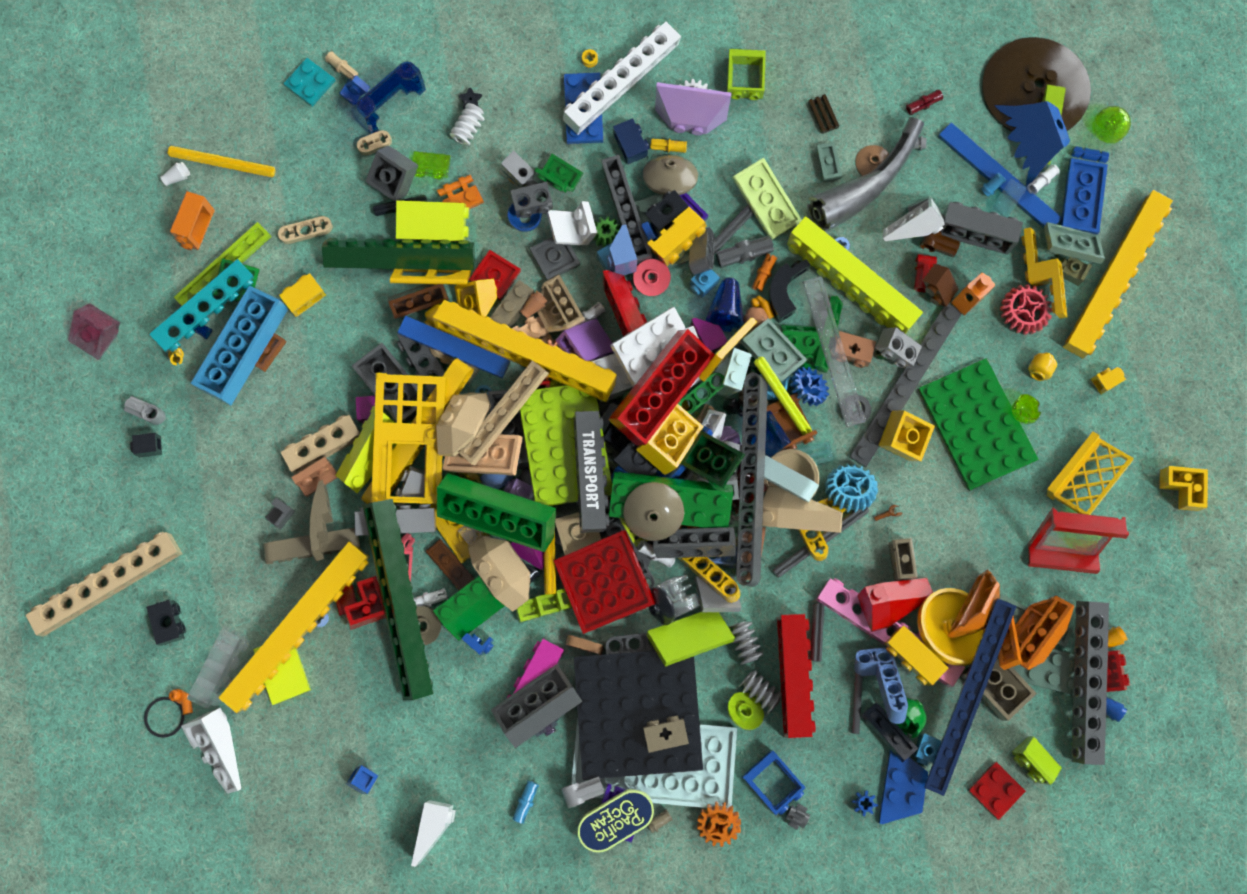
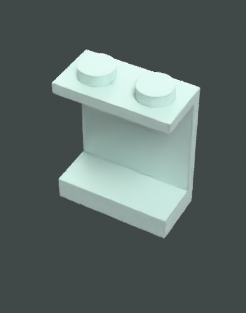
M733 348L731 357H727L715 370V372L721 373L725 377L723 381L725 386L716 393L717 395L729 397L742 390L752 354ZM714 376L712 379V385L717 386L719 384V378L717 376Z

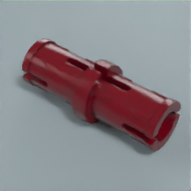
M937 89L926 96L922 95L918 100L907 104L906 110L909 115H913L922 109L927 110L930 108V105L943 100V94Z

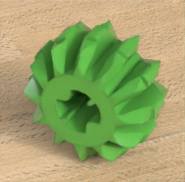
M609 216L606 217V220L600 217L599 222L594 221L597 234L592 240H596L597 246L602 243L604 248L606 244L610 245L613 243L621 225L616 224V219L610 221Z

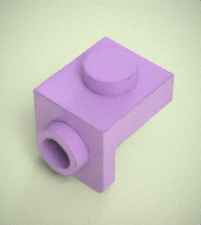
M512 479L511 482L508 481L503 491L528 499L532 492V486L519 479Z

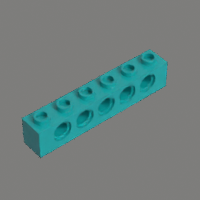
M237 259L149 335L165 352H174L181 346L179 342L184 338L188 340L196 333L194 330L199 325L201 327L206 325L213 313L216 315L225 308L223 305L228 300L230 302L234 301L239 296L238 292L242 288L248 289L254 283L252 281L254 276ZM232 277L238 279V285L235 287L228 286V280ZM216 290L224 292L222 299H214L213 294ZM202 302H207L209 304L208 311L200 312L199 305ZM193 315L194 322L191 325H186L184 322L185 316ZM178 327L179 335L174 338L171 337L169 334L170 329Z

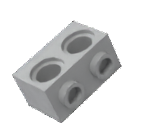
M895 327L883 328L875 349L881 352L883 357L894 361L896 366L905 368V366H914L922 346Z

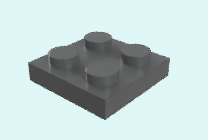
M553 237L530 248L547 281L580 265V261L571 245L555 244Z

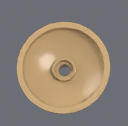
M786 449L772 456V459L819 485L817 465L805 452L796 449ZM764 479V487L766 492L769 486L778 487L777 485Z

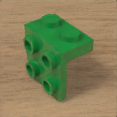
M553 153L543 169L537 167L534 169L538 173V178L545 182H553L552 186L565 193L567 190L573 192L584 172Z

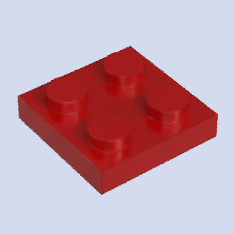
M489 250L469 281L494 279L497 288V299L501 301L520 274L521 269Z
M994 762L968 789L997 820H1000L1026 792L997 762Z

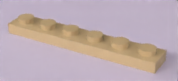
M532 360L482 422L475 437L459 451V454L475 466L549 373Z

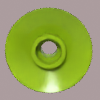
M746 692L735 693L728 701L727 710L731 720L738 727L745 730H754L762 724L764 711L761 708V703L758 702L756 704V698H749V693Z

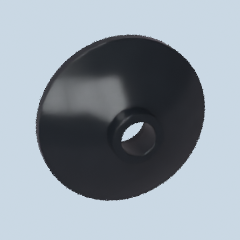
M659 587L651 588L650 591L655 604L649 607L650 613L659 623L663 625L671 624L674 621L675 612L669 596Z

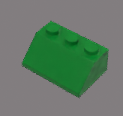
M478 576L433 610V612L444 627L460 641L466 633L472 632L505 607V605L494 597L482 578Z

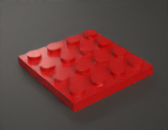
M626 530L554 560L583 634L655 604Z

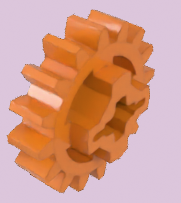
M716 801L714 807L707 804V810L702 808L701 815H698L699 823H697V829L701 830L700 837L706 836L705 842L707 843L711 840L712 846H715L717 842L720 843L721 847H723L724 842L730 845L731 838L736 840L737 833L741 832V819L738 818V811L733 812L732 805L727 808L726 802L719 806ZM710 817V821L706 825V820ZM733 823L731 830L728 831V827Z

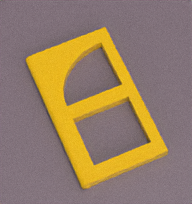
M394 269L389 281L390 283L467 285L471 270ZM403 272H427L426 276H402ZM437 272L454 273L446 276H436Z

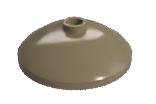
M662 155L650 160L645 165L643 181L655 193L664 195L675 189L679 195H682L695 187L698 181V171L693 163L681 156Z
M649 482L636 487L628 495L624 504V519L627 526L635 535L646 540L657 541L670 537L679 529L684 518L682 499L673 488L663 483ZM656 514L657 518L653 519L650 515Z

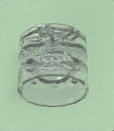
M687 574L675 576L656 586L665 591L674 607L675 617L700 606L696 593L686 595L685 591L691 588L692 584L690 583L684 587L681 582L689 579Z

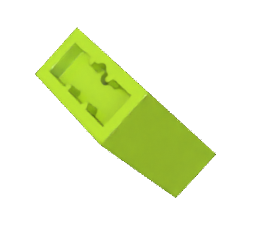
M729 49L727 92L731 93L732 99H763L765 91V50ZM733 64L759 65V88L732 87Z

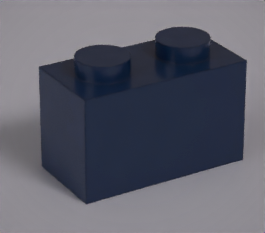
M633 118L613 126V135L627 165L648 157V150L650 149L647 140H643L641 136L642 130L640 125L636 124Z

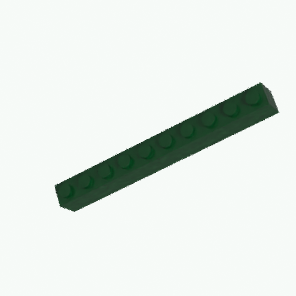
M393 499L362 505L403 701L416 700L432 695L433 682L430 679L429 663L424 651L425 644L420 632L421 625L417 618V606L412 594L413 587L409 579V568L405 560L404 545L401 541L400 525L397 522L396 506L393 503Z

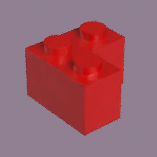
M374 576L357 582L356 588L361 601L344 607V614L350 630L386 618L377 577Z

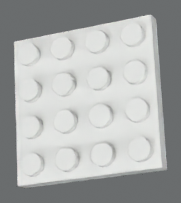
M675 307L668 309L610 344L632 387L636 385L676 332L686 329ZM698 377L692 386L701 381V379Z

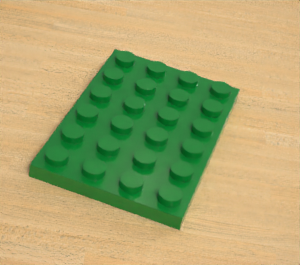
M987 358L918 388L969 491L1039 460Z

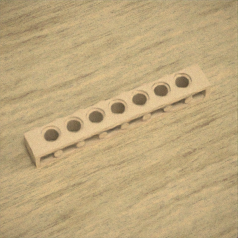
M160 532L150 542L139 544L133 552H127L119 556L118 561L102 566L101 571L96 574L91 573L85 576L84 581L79 584L75 583L66 588L67 591L64 593L53 595L48 599L47 603L33 607L31 612L26 614V617L36 636L44 637L182 555V552L172 534ZM159 547V554L157 556H154V549ZM141 557L142 563L137 567L136 561ZM124 567L125 573L119 577V570ZM106 578L107 584L105 587H102L101 582ZM89 588L90 593L88 597L85 598L84 592L86 589ZM71 599L72 605L67 608V601ZM53 609L54 616L50 619L49 612Z

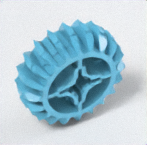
M847 463L845 467L839 465L837 469L834 468L829 473L825 482V492L828 495V501H833V506L839 505L840 510L846 508L847 512L853 509L856 513L858 509L864 511L866 507L869 508L875 501L878 493V484L875 481L874 475H870L869 470L864 471L863 466L857 468L855 464L850 467ZM842 482L841 486L838 487L837 483ZM862 489L866 491L864 494H861Z

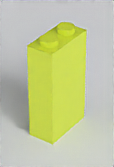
M396 201V239L465 240L469 237V226H466V219H469V207H466L465 203Z

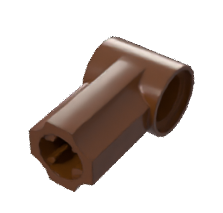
M939 231L936 234L931 233L923 236L920 247L922 249H929V252L937 251L954 258L959 249L960 241L944 236Z

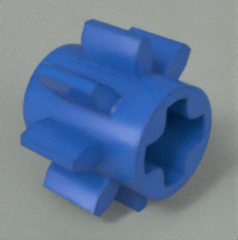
M864 790L863 795L856 792L857 799L851 800L857 806L854 808V811L861 810V816L864 817L866 812L874 814L872 809L878 806L873 802L876 796L871 795L869 797L866 790ZM866 798L869 805L864 808V806L860 805V802Z

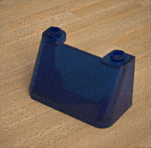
M408 61L397 66L352 105L351 113L354 119L369 134L378 132L377 121L380 118L375 113L377 109L399 90H402L406 95L415 92L419 96L426 90L420 69Z

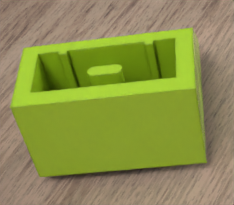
M1028 736L1012 751V754L1015 756L1013 758L1020 767L1024 766L1027 769V775L1034 783L1051 785L1062 769L1034 736Z

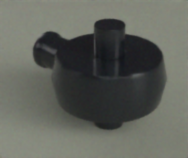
M735 398L726 399L723 402L722 407L728 415L738 414L740 417L743 416L740 403Z

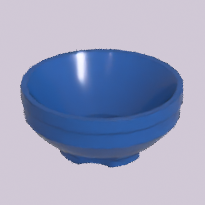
M525 201L519 203L520 206H526L528 204ZM513 203L508 209V220L512 227L518 231L528 232L534 230L541 221L542 214L535 213L530 216L531 220L528 223H522L520 217L517 218Z

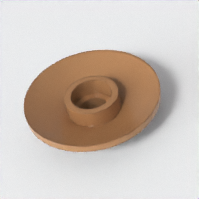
M877 145L866 146L856 156V168L862 176L877 168L888 157L889 153ZM872 158H877L878 162L872 161Z

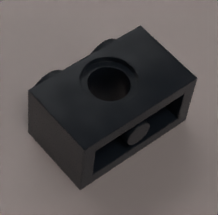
M674 189L672 192L669 191L664 194L658 204L651 205L647 210L646 216L660 232L663 229L667 230L673 224L672 221L689 206ZM665 208H672L669 214H663Z
M166 600L146 607L156 645L163 646L185 639L184 633H186L184 623L180 622L179 614H181V609L178 603H175L173 600ZM168 617H170L171 624L168 627H166L164 622Z

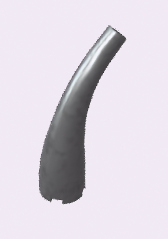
M909 117L894 149L872 172L809 197L808 199L811 201V204L807 205L810 220L812 222L816 221L823 231H827L849 220L876 199L893 181L905 164L919 138L924 122L917 118Z

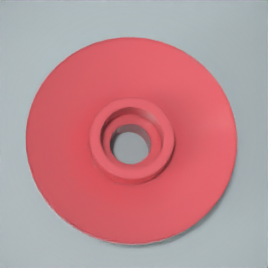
M658 259L642 261L638 264L637 270L633 274L635 287L639 292L647 296H656L663 293L670 284V271ZM653 273L655 277L654 279H649L648 275Z

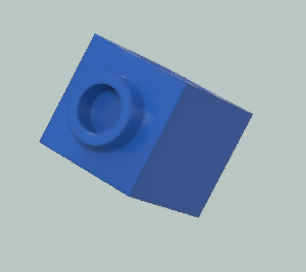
M362 765L356 766L346 785L361 794H368L378 775Z

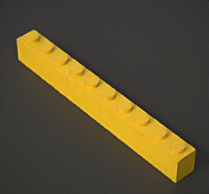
M1152 190L1146 196L1063 348L1082 359L1094 352L1096 348L1094 343L1104 334V325L1111 321L1113 317L1111 312L1121 303V294L1128 290L1130 286L1128 281L1130 278H1134L1138 272L1137 265L1145 259L1147 247L1150 248L1154 243L1155 238L1153 236L1155 232L1158 233L1164 223L1161 221L1163 218H1166L1171 212L1172 208L1170 205L1173 200L1155 190Z
M444 300L433 316L435 328L524 367H527L533 360L549 373L547 377L602 401H607L616 385L617 374L612 370L601 368L594 362L585 361L573 353L564 352L557 346H550L541 339L527 336L522 331L513 330L506 324H499L490 317H483L471 309L462 308L455 302Z
M348 542L219 696V699L234 712L239 713L242 710L245 712L252 705L251 699L255 694L259 696L266 688L264 684L268 678L272 680L277 675L279 665L281 663L285 664L291 658L290 652L294 647L298 649L305 641L304 635L307 632L311 633L318 625L316 621L319 617H325L330 611L329 605L341 598L344 587L346 585L349 587L355 581L356 577L354 575L359 570L363 571L369 564L367 560L370 556L353 542Z

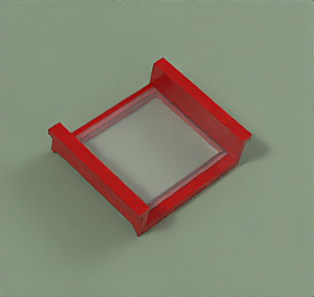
M1052 507L1028 542V566L1098 574L1100 572L1099 554L1113 537L1126 539L1129 536L1126 517L1118 519L1115 517L1058 512Z

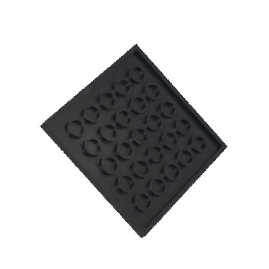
M656 651L574 657L576 692L583 701L577 705L582 780L596 777L612 778L703 770L694 656L668 666H664ZM677 715L679 719L683 718L689 744L649 753L643 729L644 726H647L646 722L658 720L659 723L667 722L666 718ZM663 728V732L659 734L660 736L663 735L666 739L671 731Z

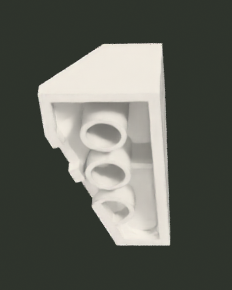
M221 708L212 710L182 725L181 727L194 749L199 747L203 752L204 756L201 758L203 762L215 768L213 775L227 794L239 791L241 785L230 726Z

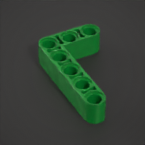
M713 372L704 382L701 380L690 388L678 404L682 407V402L688 400L690 406L685 411L689 414L693 413L725 386L723 385L724 375ZM714 376L719 378L717 386H713L711 382ZM699 388L704 390L702 398L697 397V390ZM631 390L626 391L623 394L622 401L625 399V397Z

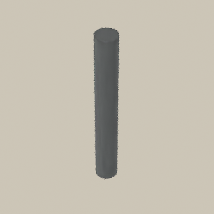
M855 673L851 731L853 734L860 733L863 676Z

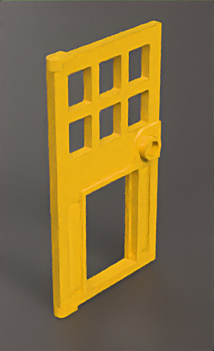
M376 373L371 503L393 499V502L437 504V486L442 481L443 456L438 454L436 426L444 413L445 377ZM385 382L398 383V400H384ZM404 383L418 384L417 401H403ZM423 384L437 385L436 402L422 401ZM383 405H397V423L383 422ZM403 406H417L416 424L402 423ZM423 406L436 407L435 424H421ZM392 443L426 445L424 497L390 496Z

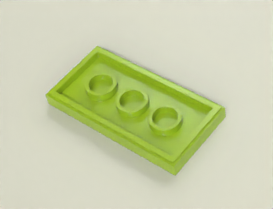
M700 612L674 621L669 625H662L648 630L646 634L664 666L726 645L735 639L719 612Z

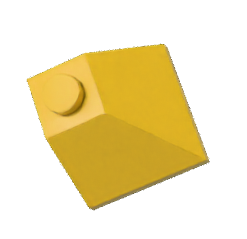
M494 279L469 282L467 285L455 286L457 304L467 310L471 309L483 317L487 316L497 299V288Z

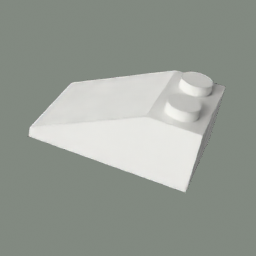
M932 198L884 228L883 239L891 241L927 236L931 233L936 234L945 225L944 216Z
M435 801L424 803L411 866L416 867L423 861L449 824L454 822L456 810H453V805Z

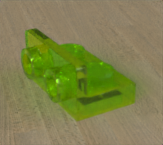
M414 151L412 161L418 164L415 176L419 178L432 176V178L438 180L443 179V177L448 178L451 156Z

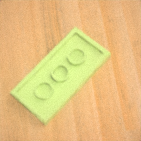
M764 158L732 177L771 240L802 221Z

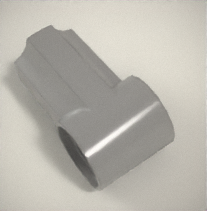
M133 396L127 399L124 404L125 412L154 425H159L165 420L166 415L162 409ZM156 411L155 417L151 418L152 413Z
M599 777L582 783H575L561 789L567 808L580 805L585 800L605 793Z

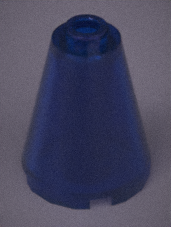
M731 277L721 281L706 315L707 322L720 326L722 331L732 332V328L739 330L744 322L740 284Z

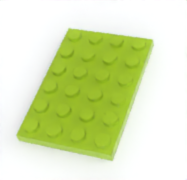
M568 385L536 389L520 409L534 501L548 506L578 502L573 416L575 412L599 411L597 398ZM600 429L601 436H603L602 429ZM604 442V448H601L602 456H605L606 465L603 467V475H606L607 478L604 495L611 497L612 481Z

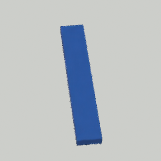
M405 316L397 332L403 337L452 358H458L468 365L503 379L510 365V360L408 316Z

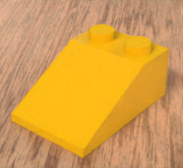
M677 404L646 445H639L636 450L666 475L679 466L704 426Z

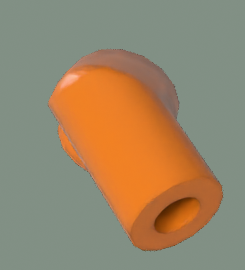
M181 689L170 691L169 699L182 705L183 715L192 714L193 708L190 694Z

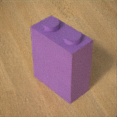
M597 319L564 330L556 339L562 351L569 354L573 353L585 361H594L614 353L610 346L612 342Z

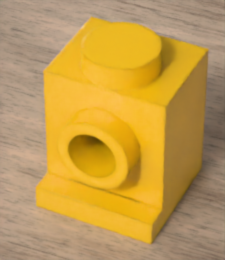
M1119 367L1113 370L1107 368L1091 378V381L1101 395L1126 380L1124 372Z

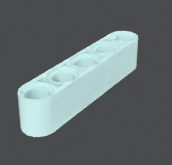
M765 455L764 479L809 503L819 485ZM755 456L751 458V464L755 462Z

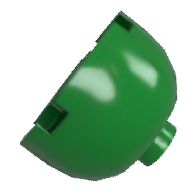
M906 697L908 702L906 719L903 723L897 725L906 735L909 733L912 735L911 738H915L924 729L927 717L920 701Z

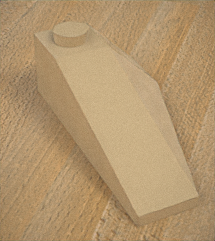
M769 486L763 499L762 526L841 533L843 513L812 499L808 503L780 487Z

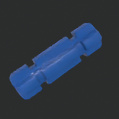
M1075 146L1072 150V156L1077 158L1081 156L1082 159L1099 160V162L1106 163L1109 159V153L1105 151L1100 152L1099 150L1089 148L1083 149L1079 146Z

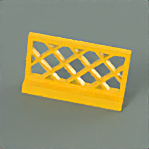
M1095 432L1089 435L1047 488V496L1053 501L1054 499L1058 500L1079 514L1091 515L1133 461L1131 456L1100 439V435ZM1101 445L1108 450L1109 455L1097 456L1096 450ZM1121 457L1126 462L1121 466H1114L1112 458ZM1110 459L1111 467L1100 469L1098 460ZM1096 461L1097 469L1086 471L1085 464ZM1112 471L1114 476L1112 480L1103 481L1101 473ZM1098 473L1100 482L1088 483L1087 475ZM1084 475L1086 484L1074 485L1073 479L1076 476ZM1101 486L1102 493L1091 496L1090 487ZM1087 488L1088 496L1077 498L1075 489ZM1073 490L1074 498L1065 499L1061 494L1064 491ZM1090 500L1091 507L1086 512L1079 508L1078 502Z

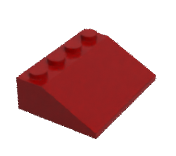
M604 270L603 289L624 337L647 323L645 315L640 314L638 310L640 304L637 297L633 298L631 282L629 280L626 281L624 275Z

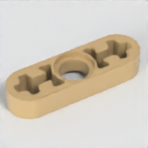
M320 216L283 226L278 231V237L283 243L291 244L326 235L331 232L333 225L328 217ZM322 222L328 224L325 226V229L319 227L322 225ZM312 224H314V225L316 226V230H317L316 232H315L314 227L312 226ZM304 226L310 227V232L306 235L301 234V229ZM294 229H296L299 236L296 237ZM286 231L290 233L288 239L284 236Z

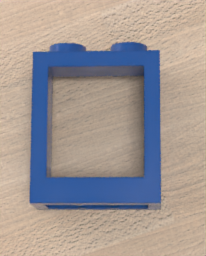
M770 750L742 776L774 815L778 813L782 815L789 808L788 804L793 799L795 801L800 799L804 795L803 790L806 788L773 750ZM773 761L796 786L775 806L752 781Z

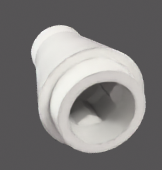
M180 162L175 163L160 178L168 186L187 179L190 172L186 165Z

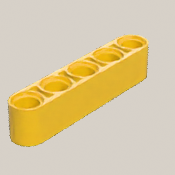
M708 557L678 558L727 602L733 603L739 600L741 593L738 584ZM701 563L707 564L704 569H698L697 567ZM714 576H721V579L719 581H712V578ZM729 588L736 589L733 594H726Z

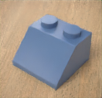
M626 224L621 226L609 248V255H607L609 271L621 275L634 273L637 270V257Z

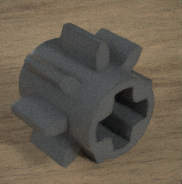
M799 803L796 807L791 805L785 816V819L789 820L788 825L798 830L799 826L805 828L810 818V814L806 813L808 808Z

